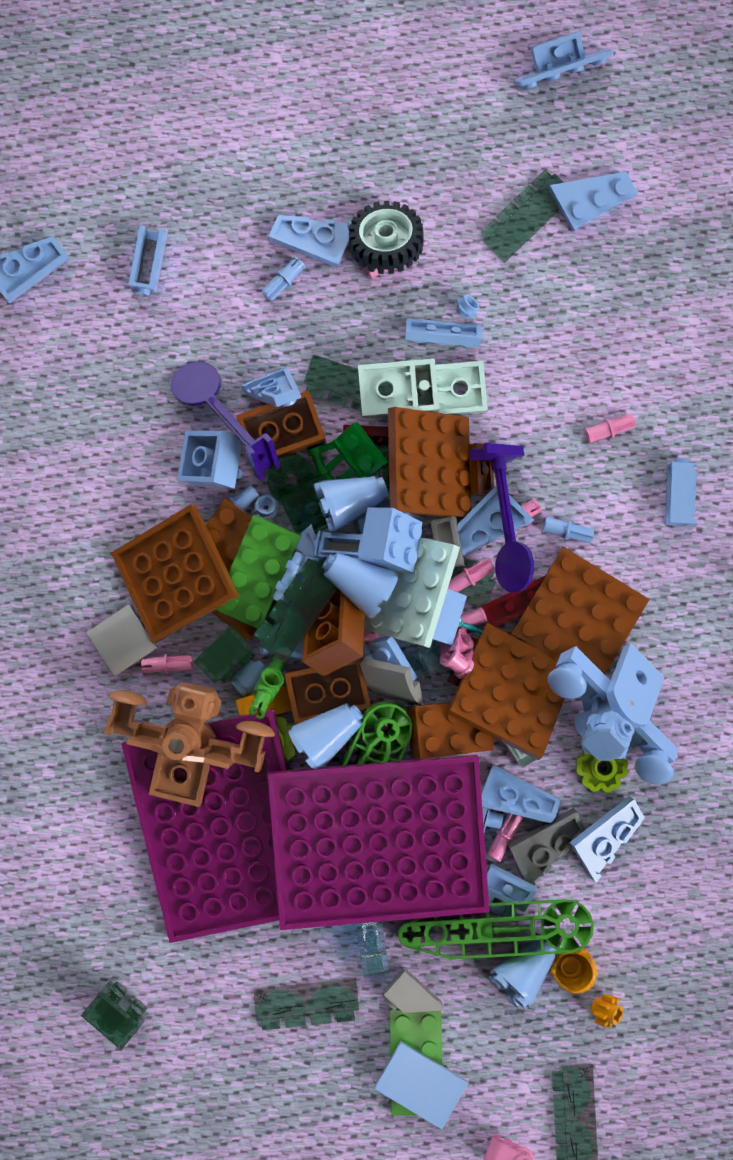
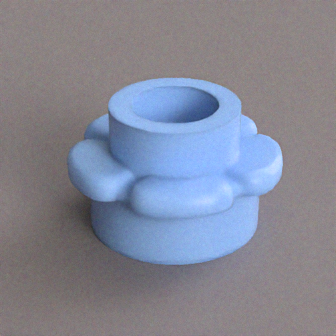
M467 294L462 299H457L458 313L464 318H474L476 312L480 309L478 302Z
M269 495L260 496L254 503V511L260 517L271 515L273 518L278 513V501Z

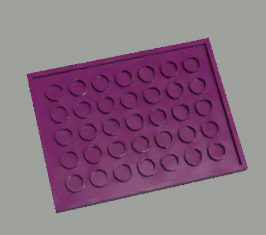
M273 708L266 710L265 716L261 719L255 718L257 712H255L253 716L245 714L207 723L214 731L216 739L239 745L243 731L238 730L236 726L240 722L256 721L263 723L273 729L275 736L265 737L262 750L266 752L262 769L259 772H255L254 767L238 763L232 764L228 769L210 765L200 807L149 795L158 753L149 749L126 744L127 741L121 743L169 943L279 921L268 772L286 771L288 768ZM176 768L174 776L178 781H186L187 772L183 768Z
M478 755L268 772L280 930L490 912Z

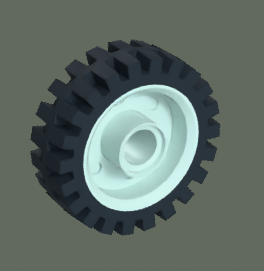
M379 201L374 202V208H371L370 205L365 206L364 212L359 210L357 217L354 216L349 226V244L354 260L357 263L359 262L362 268L368 266V271L374 272L377 268L378 274H384V270H388L389 274H394L395 268L399 272L404 271V265L408 268L411 267L413 261L416 262L419 259V254L423 251L424 232L421 218L419 215L416 216L415 210L411 209L409 211V206L403 204L400 208V202L394 201L393 206L390 205L389 201H384L382 206H380Z

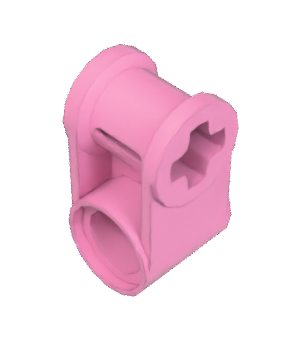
M459 629L456 631L453 645L439 644L440 664L452 669L455 676L462 679L474 667L472 661L474 643L471 636L464 629Z
M495 1134L491 1138L483 1159L534 1160V1155L530 1149L513 1143L507 1138L502 1140L500 1139L501 1136Z

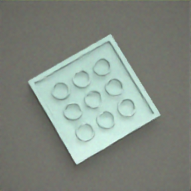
M420 537L414 572H395L398 574L396 576L398 580L387 602L383 601L378 605L381 610L374 618L370 619L366 615L364 616V630L430 648L460 547Z

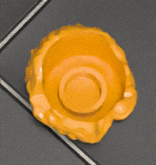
M585 948L572 953L555 954L554 961L549 969L552 978L557 982L560 989L572 994H583L585 991H588L594 985L598 976L596 962Z

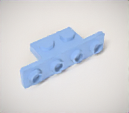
M574 32L530 47L536 73L516 79L514 84L515 86H522L523 89H529L537 86V81L545 78L546 81L556 80L561 77L560 73L569 70L570 74L584 70L583 65L592 63L594 66L607 62V57L614 55L613 50L603 49L585 56L580 32Z

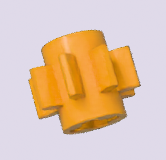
M610 994L596 997L591 1005V1014L596 1016L594 1023L605 1028L606 1026L611 1028L612 1024L617 1025L623 1016V1007L617 1005L620 999Z

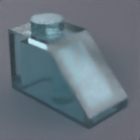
M436 641L431 643L430 648L422 647L405 656L417 676L415 680L443 666L440 664V646Z
M382 921L356 924L364 977L388 974L389 966Z

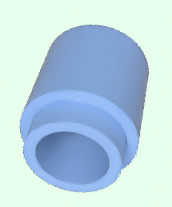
M250 660L233 676L234 679L230 683L243 697L248 693L251 695L255 684L266 667L259 660L256 662Z

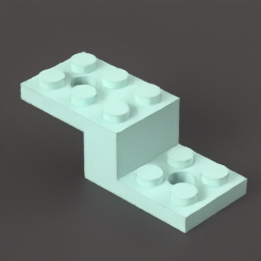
M434 358L358 365L362 418L388 416V408L391 407L450 415L488 411L483 361L435 365ZM389 383L393 387V392L388 396L381 395L378 391L380 384ZM455 383H464L467 386V392L463 395L456 394L453 390Z

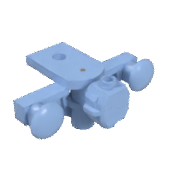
M632 644L623 647L611 681L576 646L561 653L556 664L558 668L552 670L548 675V684L551 690L560 697L566 699L581 697L584 712L575 717L574 724L577 732L582 736L580 743L583 750L587 754H592L597 760L611 761L625 758L629 746L634 747L640 744L639 749L644 754L635 762V771L642 780L655 785L669 782L674 774L670 763L675 762L678 748L650 721L664 679L659 671Z

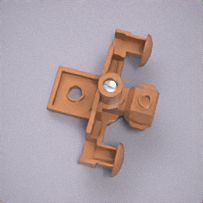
M183 682L169 690L167 703L171 707L175 719L165 726L134 719L137 705H147L146 699L140 694L128 690H116L108 695V698L114 700L112 713L107 719L104 735L115 733L128 736L130 738L127 739L126 744L157 752L158 755L149 795L200 807L210 765L228 769L232 764L238 763L254 767L255 772H259L262 769L266 752L262 750L265 737L275 736L273 729L263 723L244 721L236 726L238 730L243 731L240 745L216 739L214 731L205 721L219 714L222 701L218 697L216 690L202 685ZM176 768H183L187 772L186 781H178L175 778L174 771Z

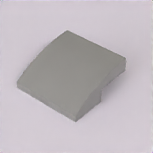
M130 604L87 631L89 638L114 676H117L158 648L156 643H152L147 630L143 626L144 624Z
M364 658L360 663L364 678L375 694L417 705L423 703L420 683L412 680L410 667L370 658Z

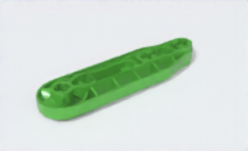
M388 701L375 703L366 709L363 718L360 719L362 725L354 733L340 766L347 765L355 746L361 749L354 765L365 764L366 760L369 761L368 764L383 763L388 760L394 762L401 761L412 734L411 719L407 712L396 703ZM387 723H388L389 726H390V729H389L388 731L385 729V732H383V731L381 730V727H382L383 725H385V726L387 727ZM372 727V733H364V728ZM359 735H361L363 743L357 742ZM382 740L381 747L375 748V745ZM371 750H373L374 752L379 753V755H371L370 752ZM398 752L396 757L390 755L392 753Z
M558 899L489 903V907L511 905L512 917L490 918V912H486V918L464 919V914L460 915V920L439 921L438 917H434V921L419 922L425 918H416L401 925L398 930V938L400 943L407 948L447 959L563 954L580 951L588 945L593 936L594 923L586 907L575 900ZM553 903L542 915L541 904ZM538 904V915L516 917L515 905ZM575 905H578L575 915H571ZM554 906L557 907V909L561 913V916L557 914V912L553 908ZM566 918L569 919L570 923H575V929H571L572 933L566 934L564 929H560V923H564L563 920ZM530 920V926L524 927L515 925L494 926L493 928L492 922ZM535 920H542L541 930L543 935L541 936L536 935ZM591 923V926L579 927V924ZM451 924L450 930H460L461 925L464 924V928L469 929L470 932L465 935L464 940H462L461 935H451L452 941H449L450 931L448 925ZM435 926H440L444 932L442 939L439 941H435L431 937V930ZM544 926H555V928L544 929ZM412 927L414 932H424L426 942H423L424 937H414L413 942H411V939L406 938L405 935L410 932ZM531 930V936L493 938V932L494 934L521 933V931ZM561 936H562L563 939H562L561 944H560V946H559V948H558L557 945H558V943H559V941H560V938H561ZM574 936L577 937L582 946L578 945V943L574 939ZM540 940L541 952L518 953V941ZM544 940L557 951L545 952ZM514 941L515 953L492 955L493 942ZM488 943L489 955L466 956V944ZM440 945H462L463 956L452 957L440 953ZM421 946H436V952L422 949Z

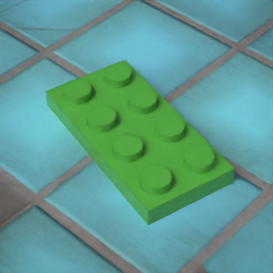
M256 514L253 515L229 571L239 597L216 610L261 630L275 600L273 599L277 590L275 586L278 580H282L287 570L285 566L288 560H292L302 535Z
M389 1008L390 1058L399 1042L402 1041L442 1065L441 1010L403 1013L398 1008L396 1011ZM391 1099V1116L417 1115Z

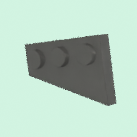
M572 808L556 817L552 823H545L508 843L507 847L522 879L535 885V880L543 872L547 873L552 868L551 864L561 854H566L572 848L569 842L585 831L578 812Z

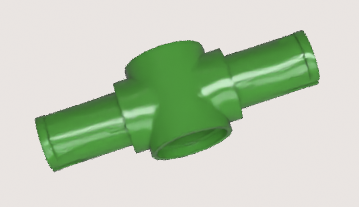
M275 652L272 655L269 666L264 669L253 689L255 698L249 708L251 716L257 710L255 718H263L269 703L274 700L284 682L282 672L288 662V658L285 655L280 660L281 654Z

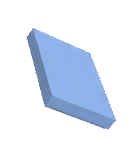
M400 1041L376 1082L374 1089L440 1129H443L469 1083L466 1079Z

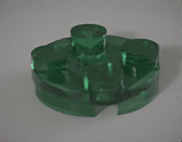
M300 454L280 456L278 460L281 467L276 470L271 465L267 470V486L270 493L276 500L289 505H299L306 502L314 494L313 484L318 483L315 467ZM290 473L299 475V478L296 479L297 484L294 486L291 483H285V480L288 479L287 475Z

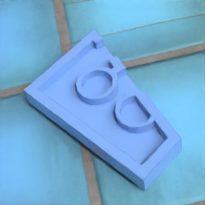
M53 236L25 245L22 249L0 254L1 294L9 303L13 302L70 258Z
M497 486L457 524L463 557L504 536ZM509 495L514 531L535 521Z

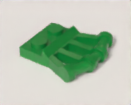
M358 422L353 423L332 442L307 450L308 455L312 456L317 470V477L319 479L322 478L323 481L335 480L330 472L343 460H345L350 468L338 479H349L354 474L357 478L372 477L388 463ZM336 448L339 454L325 466L321 452Z

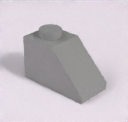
M405 967L401 969L383 990L386 997L384 1001L395 1011L397 1008L403 1013L440 1011L444 1007L443 1002Z

